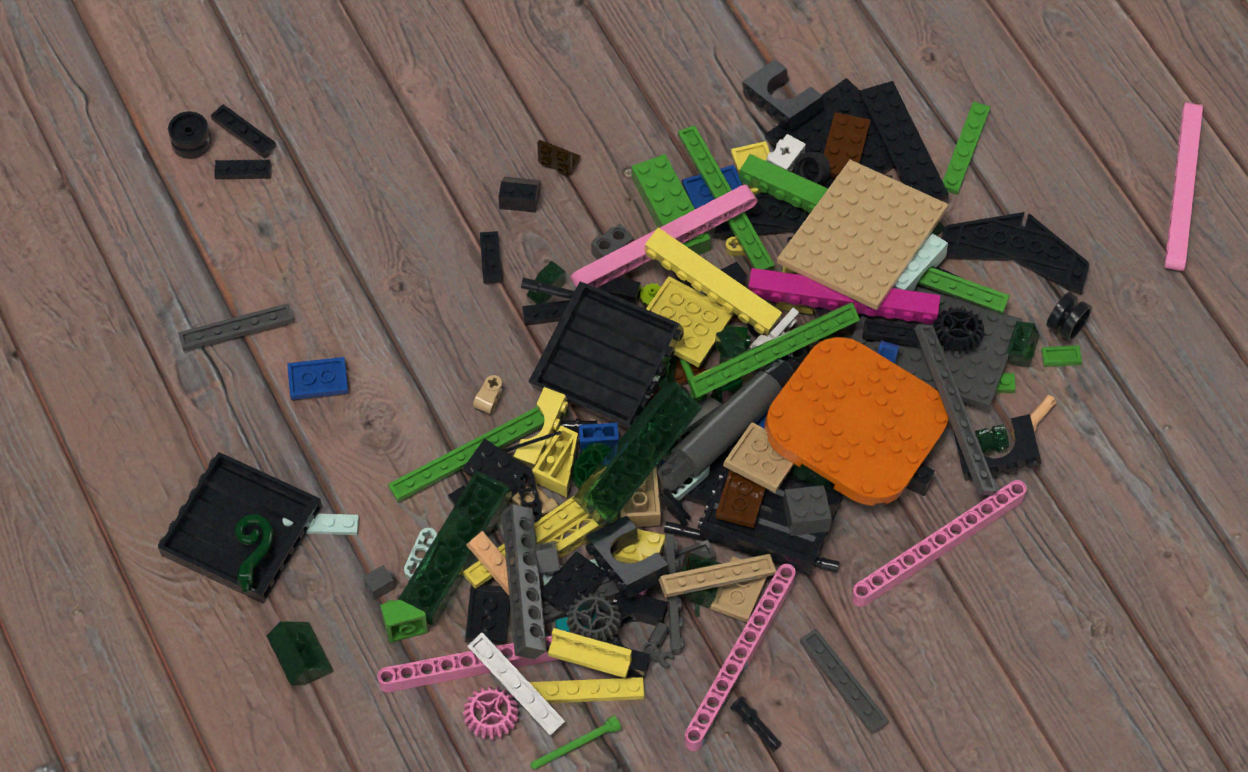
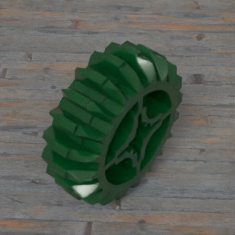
M594 442V444H588L587 448H583L582 453H578V459L574 460L576 463L572 467L574 469V472L571 474L574 477L572 482L576 484L575 487L586 494H602L603 490H608L609 484L613 485V478H617L615 473L619 471L616 467L619 464L617 461L618 455L615 454L611 447L604 443Z

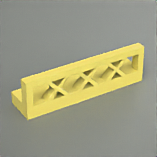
M602 503L543 543L556 541L559 557L562 559L585 544L586 535L617 521V512L613 508L608 509ZM601 511L604 512L602 515L595 519L597 513ZM582 523H588V524H586L585 526H583L582 528L579 529V526H580ZM572 533L571 535L563 539L565 534Z
M554 628L548 656L626 678L632 661V650Z

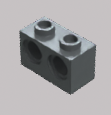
M619 224L616 227H611L607 233L593 240L591 243V253L598 260L633 242L634 237Z

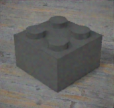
M824 485L785 490L783 505L790 536L829 532L832 518Z

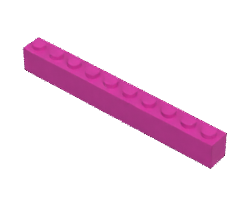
M756 268L751 269L748 287L750 291L760 298L773 302L806 305L812 308H827L832 311L848 303H853L857 313L868 316H882L888 319H903L909 322L917 321L924 324H933L935 319H937L940 295L892 288L880 307L875 310L803 275Z

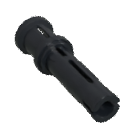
M745 697L738 698L731 705L730 709L742 718L743 724H748L772 752L776 751L782 745V742L758 718L757 711L745 702Z

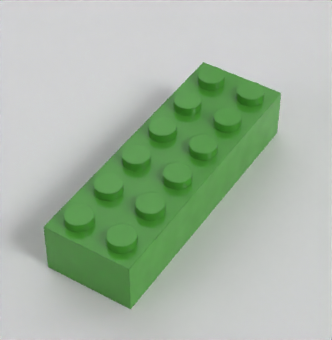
M666 154L631 166V179L657 228L695 210ZM706 231L683 243V245L700 255L710 251L711 238Z

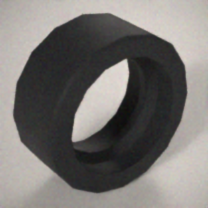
M818 152L801 154L795 162L794 174L810 180L806 175L805 169L808 160L814 159L818 164L819 174L812 182L823 185L828 180L831 169L826 156Z

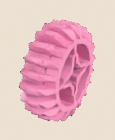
M489 685L486 691L481 687L480 693L474 691L473 697L468 696V703L464 704L465 711L463 712V717H465V724L469 725V731H474L476 737L482 734V739H485L487 735L490 736L491 740L494 739V735L501 739V733L503 732L508 735L509 729H513L514 723L518 721L516 716L519 714L516 708L517 702L513 701L512 694L507 695L506 689L500 692L498 686L495 690H492V687ZM501 704L508 711L506 716L502 715L500 711ZM476 709L482 714L481 721H478L474 715Z

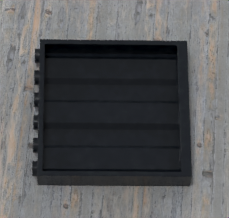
M580 281L528 382L533 388L543 391L545 387L564 394L569 404L612 423L618 422L619 426L633 431L641 421L643 410H646L649 405L651 394L658 387L660 376H663L666 372V364L669 358L671 359L674 356L675 346L677 342L682 340L684 329L680 323Z
M735 442L732 445L731 451L733 450L737 442ZM794 464L776 493L767 488L765 489L754 528L715 518L730 469L726 468L724 472L721 471L718 478L719 485L713 488L711 494L713 499L706 504L704 511L706 515L699 520V537L754 556L770 554L773 562L780 565L790 564L795 570L812 575L829 532L790 536L783 505L784 492L786 489L824 485L832 518L830 528L844 494L834 489V483L802 464L801 467H798Z
M218 452L210 460L207 471L201 474L196 488L191 490L186 504L180 507L176 520L170 523L167 534L160 539L158 549L161 556L264 604L309 529L305 525L308 521L311 522L313 518L315 519L322 509V502L320 498ZM250 514H258L270 522L273 528V541L268 552L254 569L253 585L249 587V592L244 593L241 591V587L237 585L238 571L243 561L261 543L263 532L257 525L247 526L243 531L245 535H251L254 529H258L260 532L258 541L247 545L238 541L235 535V528L241 518ZM283 518L294 522L293 525L285 526Z

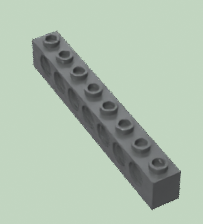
M512 504L502 512L514 653L517 656L536 659L546 652L547 644L544 633L545 625L543 622L533 510Z

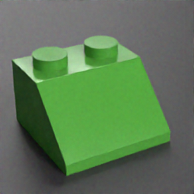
M390 600L380 605L389 643L428 633L424 611L402 600Z

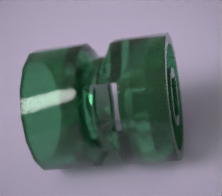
M1003 424L992 426L991 430L984 428L975 431L983 454L991 453L993 449L1000 451L1009 448V439Z

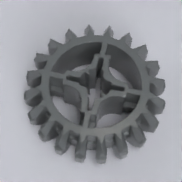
M589 593L587 598L581 595V601L575 599L574 605L570 604L569 611L567 612L568 619L566 622L569 626V632L598 641L602 640V642L606 643L607 638L612 639L614 637L613 633L617 634L618 627L621 625V613L618 612L619 607L614 605L613 599L608 600L606 595L600 598L599 593L596 596H592ZM599 609H601V610H603L604 612H606V613L608 614V616H606L605 613H601V612L599 611ZM596 614V619L593 620L592 624V618H594V615ZM579 622H581L582 625H586L589 629H586L583 626H581Z

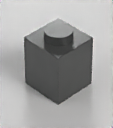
M557 542L537 544L536 554L540 573L553 574L560 570L561 562Z
M384 565L363 576L364 586L374 600L395 589V576L391 570L387 571Z

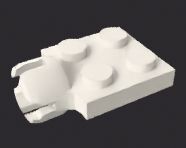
M793 307L768 336L760 335L751 344L750 349L788 332L797 321L795 317L799 312Z

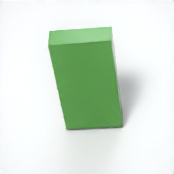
M1079 345L1041 348L1043 367L1082 364Z

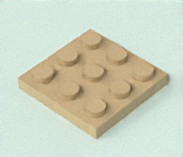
M751 422L724 461L723 466L776 493L794 466V463L782 457L772 448L767 440L768 435L764 428Z

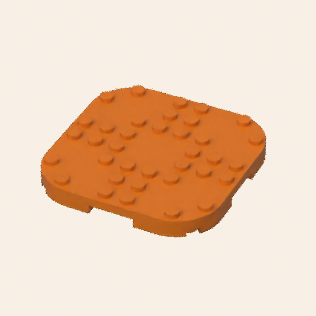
M838 337L826 339L813 347L772 402L765 419L764 428L768 435V442L782 457L798 467H801L802 464L834 483V489L848 498L864 505L874 506L875 503H891L904 492L914 474L941 438L948 422V414L940 394L932 386L860 342Z

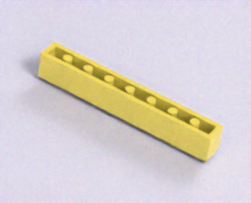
M659 227L645 243L644 251L649 258L658 260L665 269L674 271L678 278L683 281L687 280L694 289L706 293L711 301L719 302L727 312L735 313L743 323L752 325L759 334L764 333L768 336L780 321L781 311Z

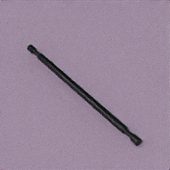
M557 431L556 433H551L502 450L505 452H509L554 437L555 435H561V431Z

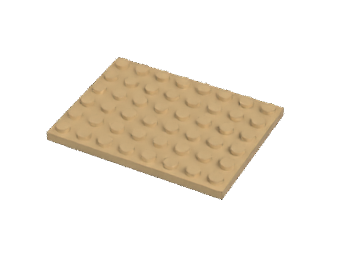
M849 160L777 258V264L877 310L948 209V204Z

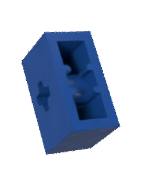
M618 422L579 425L580 453H582L583 448H587L588 444H594V442L604 443L616 451V448H619Z

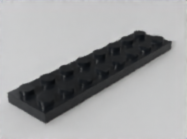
M890 81L859 90V96L901 183L938 200L947 199L949 193L894 82Z

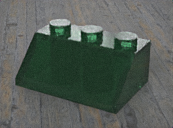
M280 621L266 635L290 685H307L334 671L309 622Z

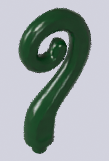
M250 514L241 518L235 528V535L238 541L247 545L255 543L260 537L258 529H254L251 535H245L243 531L247 526L257 525L263 532L261 543L243 561L238 571L237 585L241 587V591L244 593L249 592V587L253 585L254 569L268 552L273 541V528L270 522L258 514Z

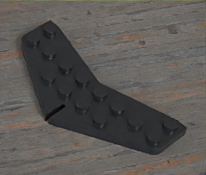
M764 192L754 195L757 198L756 205L745 211L757 235L781 232L796 233L810 214L800 207H794L791 203L779 200L775 196ZM727 221L715 227L714 238L726 239L735 237Z
M1025 212L950 224L943 230L941 239L948 243L945 258L1014 260L1064 288L1082 294L1089 270L1088 261L1030 213H1028L1025 227L1021 226Z

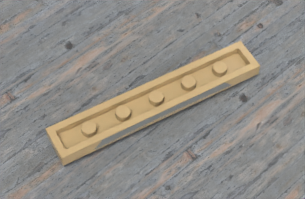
M770 554L660 576L659 582L664 596L670 597L772 576L776 573V569Z

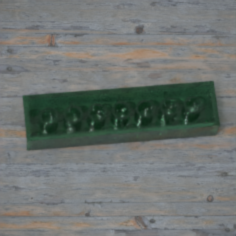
M676 381L665 383L572 499L598 525L610 524L702 407Z
M475 471L398 600H402L424 611L427 624L433 627L436 625L464 578L463 571L469 568L476 558L466 544L482 531L487 537L489 536L512 497L510 486Z

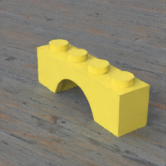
M545 387L543 388L537 402V407L544 415V426L536 436L529 439H521L519 444L554 433L555 430L559 429L561 424L560 417L562 413L566 412L569 404L566 395ZM553 437L518 448L514 458L534 469Z

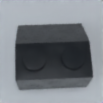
M504 177L501 181L498 196L499 209L536 213L541 180Z

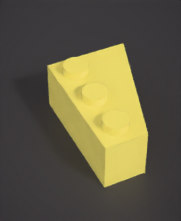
M560 426L558 431H561V435L553 437L532 470V473L535 477V483L567 498L573 472L572 467L575 463L574 460L578 448V433Z

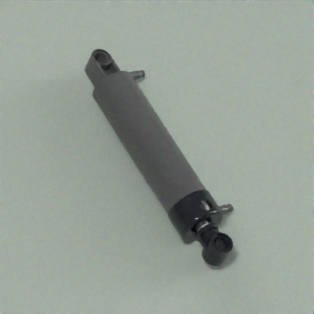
M806 347L788 354V360L777 358L773 362L756 369L757 373L672 449L671 455L660 451L657 452V457L665 461L658 469V475L663 488L674 490L689 476L698 477L742 437L751 422L756 424L768 413L777 395L808 355Z

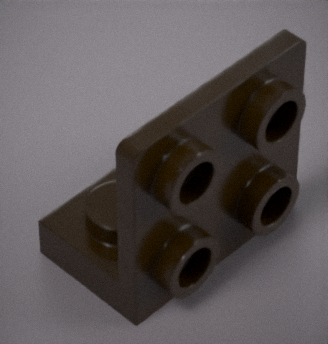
M542 140L537 142L538 163L544 167L555 169L561 174L572 175L581 160L580 155Z

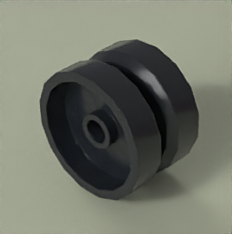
M191 111L182 112L174 116L169 122L168 132L172 149L178 156L188 159L197 158L205 154L210 148V133L207 120L203 115Z
M1068 292L1054 307L1046 326L1053 332L1060 330L1061 337L1071 341L1085 325L1091 314L1092 306L1084 301L1078 303V297Z

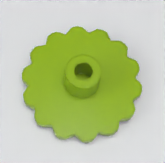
M650 283L642 287L640 292L642 302L649 305L661 286Z

